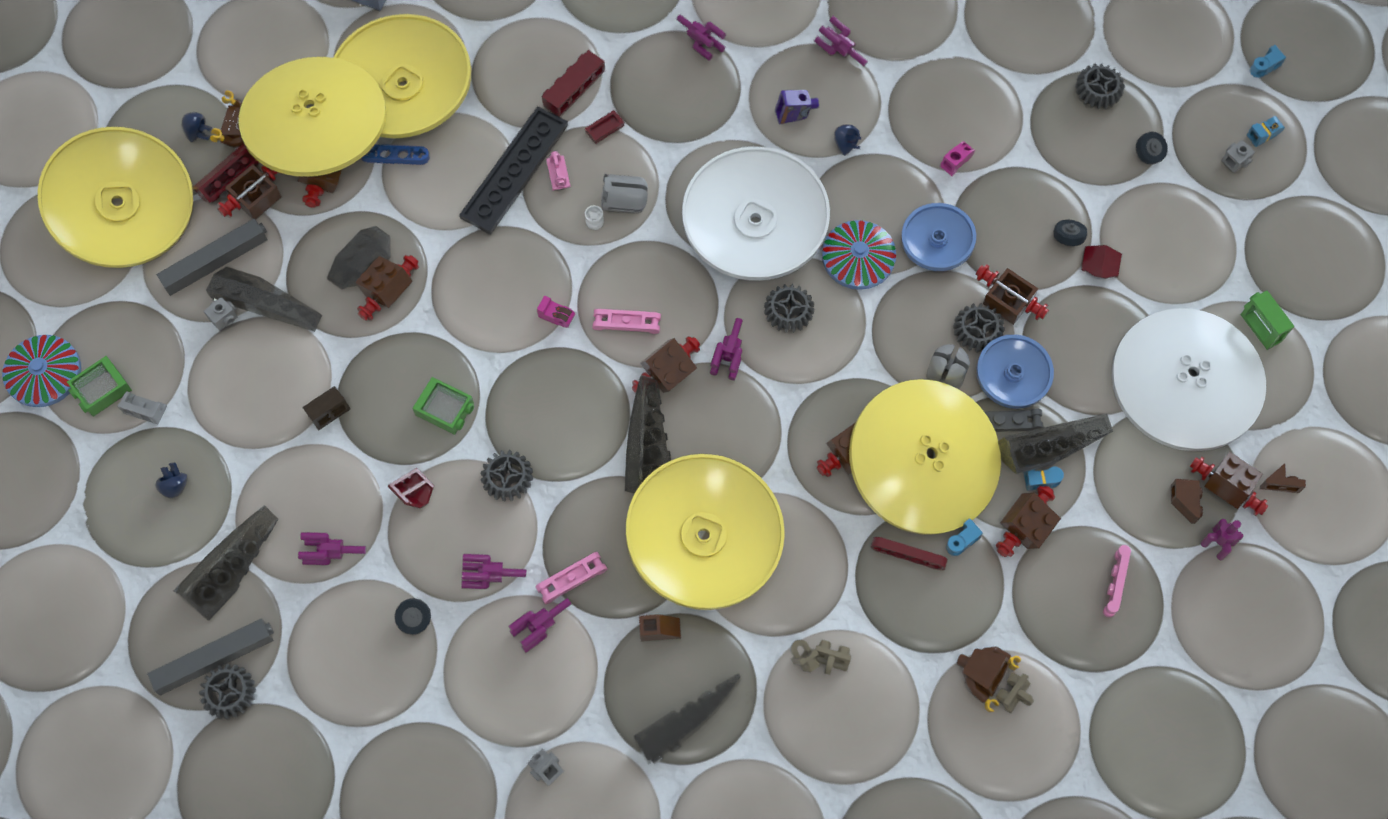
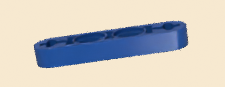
M375 144L370 149L368 156L364 155L361 160L367 163L424 165L429 161L430 156L427 148L422 146ZM383 151L390 152L388 157L380 156ZM401 152L408 153L407 157L400 158L398 157V155Z

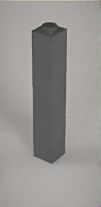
M254 218L156 275L171 296L266 242L265 233H267V230L262 223L258 224Z
M261 618L147 673L154 692L161 696L210 672L212 669H217L220 665L223 666L274 641L271 635L274 633L270 623H265Z

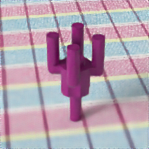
M681 14L677 16L676 20L688 29L687 35L695 40L693 49L708 61L713 58V55L703 48L702 45L705 44L709 48L714 46L720 52L725 50L726 47L711 36V31L721 39L726 37V33L712 22H707L703 26L697 21L691 23Z
M832 16L829 22L838 28L841 33L838 34L829 26L826 28L822 25L818 31L829 39L832 45L830 46L819 36L814 39V42L829 55H834L836 51L844 57L850 55L864 67L868 61L854 50L856 44L848 38L851 30L835 16Z
M741 318L735 319L731 335L724 336L723 342L717 343L710 364L711 375H717L723 359L724 361L731 362L728 379L733 381L736 379L742 359V349L740 348L742 340L738 338L743 322Z
M1221 519L1212 528L1214 533H1209L1201 541V546L1206 548L1211 542H1216L1222 546V550L1217 554V559L1223 560L1231 553V546H1235L1243 538V533L1238 532L1241 522L1235 520L1233 523L1228 524L1225 519Z
M301 532L300 540H304L305 546H317V552L299 551L298 559H302L303 565H329L331 559H342L343 554H366V546H343V540L330 539L327 533Z
M463 554L462 570L478 572H462L461 588L488 589L490 582H502V576L526 577V569H503V562H491L489 555Z
M566 598L550 611H547L545 608L536 614L533 611H528L508 626L510 633L515 637L528 627L532 634L520 642L522 649L527 653L546 639V630L556 624L553 618L572 604Z

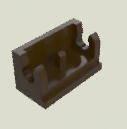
M335 386L302 407L318 431L350 410L346 400Z

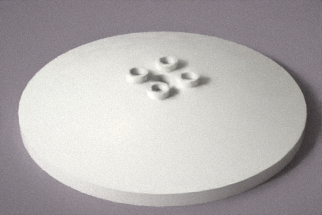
M752 146L724 152L708 161L699 169L686 189L682 207V218L689 243L698 256L708 265L731 277L761 281L788 275L804 266L814 257L826 238L830 220V206L822 182L804 162L781 150ZM759 217L760 221L754 223L751 221V218Z
M1170 309L1147 316L1126 333L1113 359V389L1118 404L1126 417L1143 434L1162 445L1174 449L1207 451L1232 443L1246 433L1253 425L1265 401V371L1254 346L1232 324L1204 311ZM1188 370H1195L1197 372V376H1191L1188 373Z

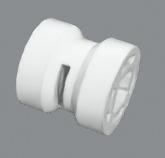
M592 205L585 210L588 228L598 230L603 226V210L599 206Z

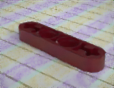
M873 537L871 549L936 570L946 569L948 559L944 556L882 537Z

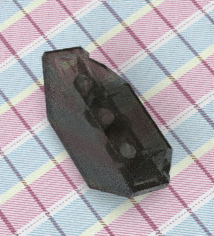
M377 226L360 230L335 256L327 280L341 290L346 289V287L357 286L355 282L379 256L387 260L391 257L390 236Z

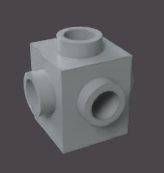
M1241 140L1239 143H1233L1227 148L1222 162L1235 173L1240 168H1246L1253 161L1251 158L1255 152L1250 145Z
M222 297L213 301L204 310L207 318L219 331L231 325L237 318L234 312L236 310L235 306L230 301L226 302Z
M543 749L534 754L527 763L532 769L530 771L531 775L537 781L542 779L548 786L564 772L557 764L559 759L552 752L548 754Z

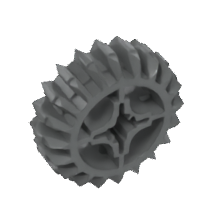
M1094 63L1092 67L1088 65L1086 69L1081 71L1076 82V92L1080 95V100H1085L1084 104L1090 103L1091 108L1095 105L1098 109L1101 106L1106 109L1108 105L1112 107L1115 103L1119 102L1125 88V84H1123L1124 78H1120L1121 72L1116 73V68L1110 69L1109 65L1104 67L1102 63L1099 66Z
M793 283L790 287L784 284L783 289L777 286L776 291L772 290L770 296L766 297L767 302L764 303V314L767 315L768 322L772 321V327L778 325V331L784 328L785 333L788 332V329H791L794 333L796 328L801 331L803 326L807 327L809 321L813 319L812 315L815 311L813 308L814 301H811V295H807V290L801 291L800 286L796 289ZM789 303H791L790 313L788 314L787 308L789 307Z
M973 303L971 308L968 306L964 307V311L960 310L959 316L955 317L953 329L956 330L954 335L958 336L957 342L963 341L962 347L969 346V351L975 348L977 353L994 339L1004 336V320L1000 319L1001 314H995V308L989 309V304L983 307L982 303H980L976 307ZM973 318L972 323H969L967 326L964 325L968 319ZM989 330H993V334L986 338V333Z
M510 449L507 454L503 450L500 451L501 455L499 456L494 453V459L488 458L487 462L489 464H483V469L485 470L480 473L483 476L481 483L484 484V490H488V495H494L496 500L502 497V501L505 502L507 497H509L510 501H513V496L515 495L520 499V492L526 494L527 490L525 487L531 488L529 481L533 480V475H531L533 469L530 468V462L526 461L524 455L519 457V452H515L512 455ZM503 464H504V466H503L502 468L496 469V468L499 467L500 465H503ZM511 465H517L521 468L523 473H518V471L513 470ZM508 470H509L510 475L507 476L506 482H505V478H504V477H506V475L508 474ZM492 479H496V481H501L502 488L496 486L492 482ZM518 482L515 486L510 487L511 484Z
M226 664L223 669L220 665L217 668V672L213 669L210 670L211 677L204 676L207 683H201L200 685L205 689L199 691V695L204 696L200 699V702L205 704L203 708L206 711L210 710L209 714L211 716L216 715L218 719L224 716L226 720H229L231 714L234 718H237L238 711L244 714L245 710L243 708L245 706L251 707L248 701L255 700V697L251 695V693L256 692V688L251 687L255 684V681L250 679L252 675L249 672L246 673V669L243 667L239 669V666L234 664L231 668L230 664ZM226 678L222 684H218L222 679ZM237 678H240L242 682V692L236 689ZM229 689H231V690L233 691V692H230L229 694L227 693V695L222 692V691H226V690L229 691ZM213 691L219 694L218 701L220 702L218 706L213 700ZM238 699L234 704L230 705L232 700Z

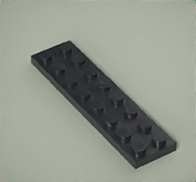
M537 106L459 214L460 219L491 235L565 131L568 121Z

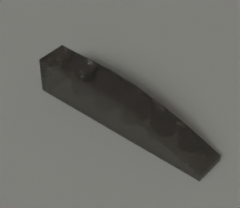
M225 267L216 272L206 289L214 301L222 297L226 302L230 301L237 308L315 332L322 317L314 309L263 278L230 267Z
M643 375L640 376L635 394L626 449L625 491L634 494L647 476L663 464L671 461L670 451H667L666 445L668 436L667 433H664L663 422H665L664 414L660 410L662 401L658 380Z
M1102 414L1008 435L998 441L1001 460L1015 474L1049 467L1112 433L1113 429L1108 415Z
M265 505L220 542L173 591L209 621L238 590L240 581L249 571L251 562L259 554L261 545L267 540L278 518Z
M739 673L714 688L715 692L712 693L710 690L703 693L697 699L698 702L689 701L684 704L679 713H676L674 710L634 735L635 744L648 764L652 762L653 764L658 763L664 758L663 755L669 751L671 753L675 752L681 747L682 742L698 731L719 710L739 684L741 679Z

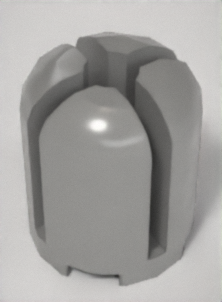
M604 174L603 182H605V185H603L601 197L602 210L640 213L644 210L648 196V185L644 178Z
M943 345L935 350L926 377L928 380L939 381L960 389L969 368V357L959 347L955 359H953L951 356L955 345ZM944 372H948L946 379L942 378Z

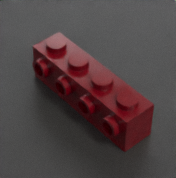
M590 50L581 54L577 61L569 66L561 77L555 80L554 85L544 91L542 95L543 106L560 117L605 72V61Z
M243 143L192 188L204 202H214L223 191H226L225 187L252 164L256 166L260 162L251 155Z

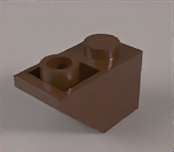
M1175 479L1171 484V504L1191 524H1195L1203 515V507L1200 506V499L1203 494L1200 481Z
M660 614L639 616L641 642L681 639L680 618Z

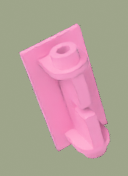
M557 151L552 152L550 158L546 159L552 189L558 190L571 187L564 155L560 156Z

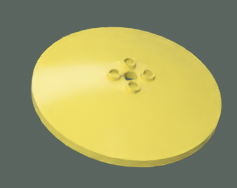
M398 14L371 21L353 32L341 44L333 57L361 67L379 85L386 106L385 125L380 135L382 138L412 137L438 127L458 110L468 93L471 83V62L462 40L445 24L421 15ZM400 82H407V84L404 86L399 85Z
M308 57L290 61L272 69L251 87L240 108L239 130L243 142L251 155L269 169L292 176H319L344 169L370 151L383 131L386 120V106L379 85L361 67L337 58ZM309 104H313V105H314V106H312V107H310V108H305V107H306L307 105H309Z
M102 127L72 137L51 155L39 179L38 206L46 229L53 239L68 253L90 264L110 268H124L152 261L163 255L177 243L185 232L192 215L193 189L183 162L161 140L132 128ZM120 198L123 203L115 206L112 204V201Z
M909 380L883 390L862 410L856 420L850 439L849 459L851 472L861 496L868 506L883 520L907 532L934 535L950 532L962 527L969 518L971 520L975 519L986 508L998 485L1001 470V452L992 423L982 408L967 394L939 381ZM928 449H932L935 452L934 459L927 456Z
M694 454L679 457L663 464L641 483L632 498L627 513L626 544L637 572L648 586L660 596L687 608L699 610L721 609L748 599L769 580L778 565L783 551L784 521L780 506L773 492L759 475L750 468L723 456ZM706 531L709 534V538L702 540L699 538L698 533Z

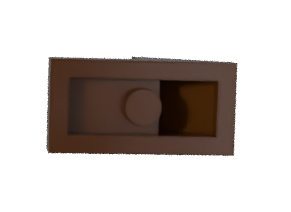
M1283 464L1260 485V489L1300 493L1306 487V480L1299 479L1296 476L1286 478V465Z

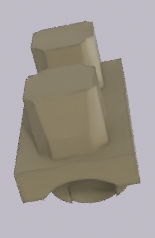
M795 640L792 643L790 650L794 656L791 658L793 664L800 665L804 672L808 671L809 673L820 667L815 656L819 655L816 649H811L804 640ZM798 646H802V648L804 649V652L801 656L799 655V652L797 650Z
M821 640L820 644L816 645L815 649L819 655L815 656L818 663L826 665L824 673L830 675L832 667L847 672L852 657L850 655V648L839 646L838 651L830 649L831 643L829 641Z
M1011 673L1007 679V685L1013 687L1011 692L1002 688L996 695L997 700L1004 705L1005 710L1009 713H1012L1019 701L1028 706L1034 702L1032 696L1026 692L1031 684L1027 680L1029 677L1024 673L1021 676Z

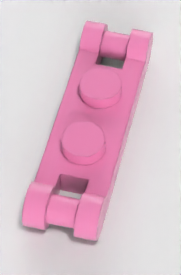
M611 309L594 310L593 316L595 321H593L592 325L594 330L640 331L652 334L660 332V326L658 325V322L661 320L660 313ZM604 317L608 318L607 321H602ZM646 320H650L651 324H645Z
M1122 545L1114 555L1117 564L1113 566L1111 576L1114 577L1113 584H1109L1107 595H1110L1109 603L1103 609V614L1109 618L1113 617L1120 608L1131 549L1127 545Z
M592 553L536 585L537 591L541 592L543 596L542 600L544 603H551L559 596L607 571L608 568L604 563L602 564L599 553ZM593 563L595 568L590 570L588 565ZM553 585L555 590L549 592L548 587Z

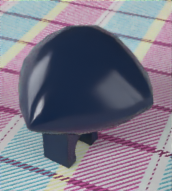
M190 112L182 118V129L190 142H194L197 138L210 139V136L206 135L203 131H211L212 127L205 125V117L201 113Z
M845 124L836 128L834 139L843 155H847L853 149H860L857 143L862 137H860V131L855 126Z
M176 462L169 463L170 471L168 467L160 468L163 477H160L155 483L158 492L167 498H175L181 494L188 479L187 474L180 473Z

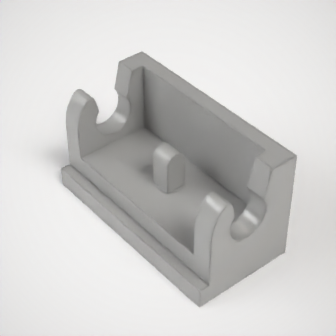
M127 391L117 407L124 414L158 425L167 405L136 396Z

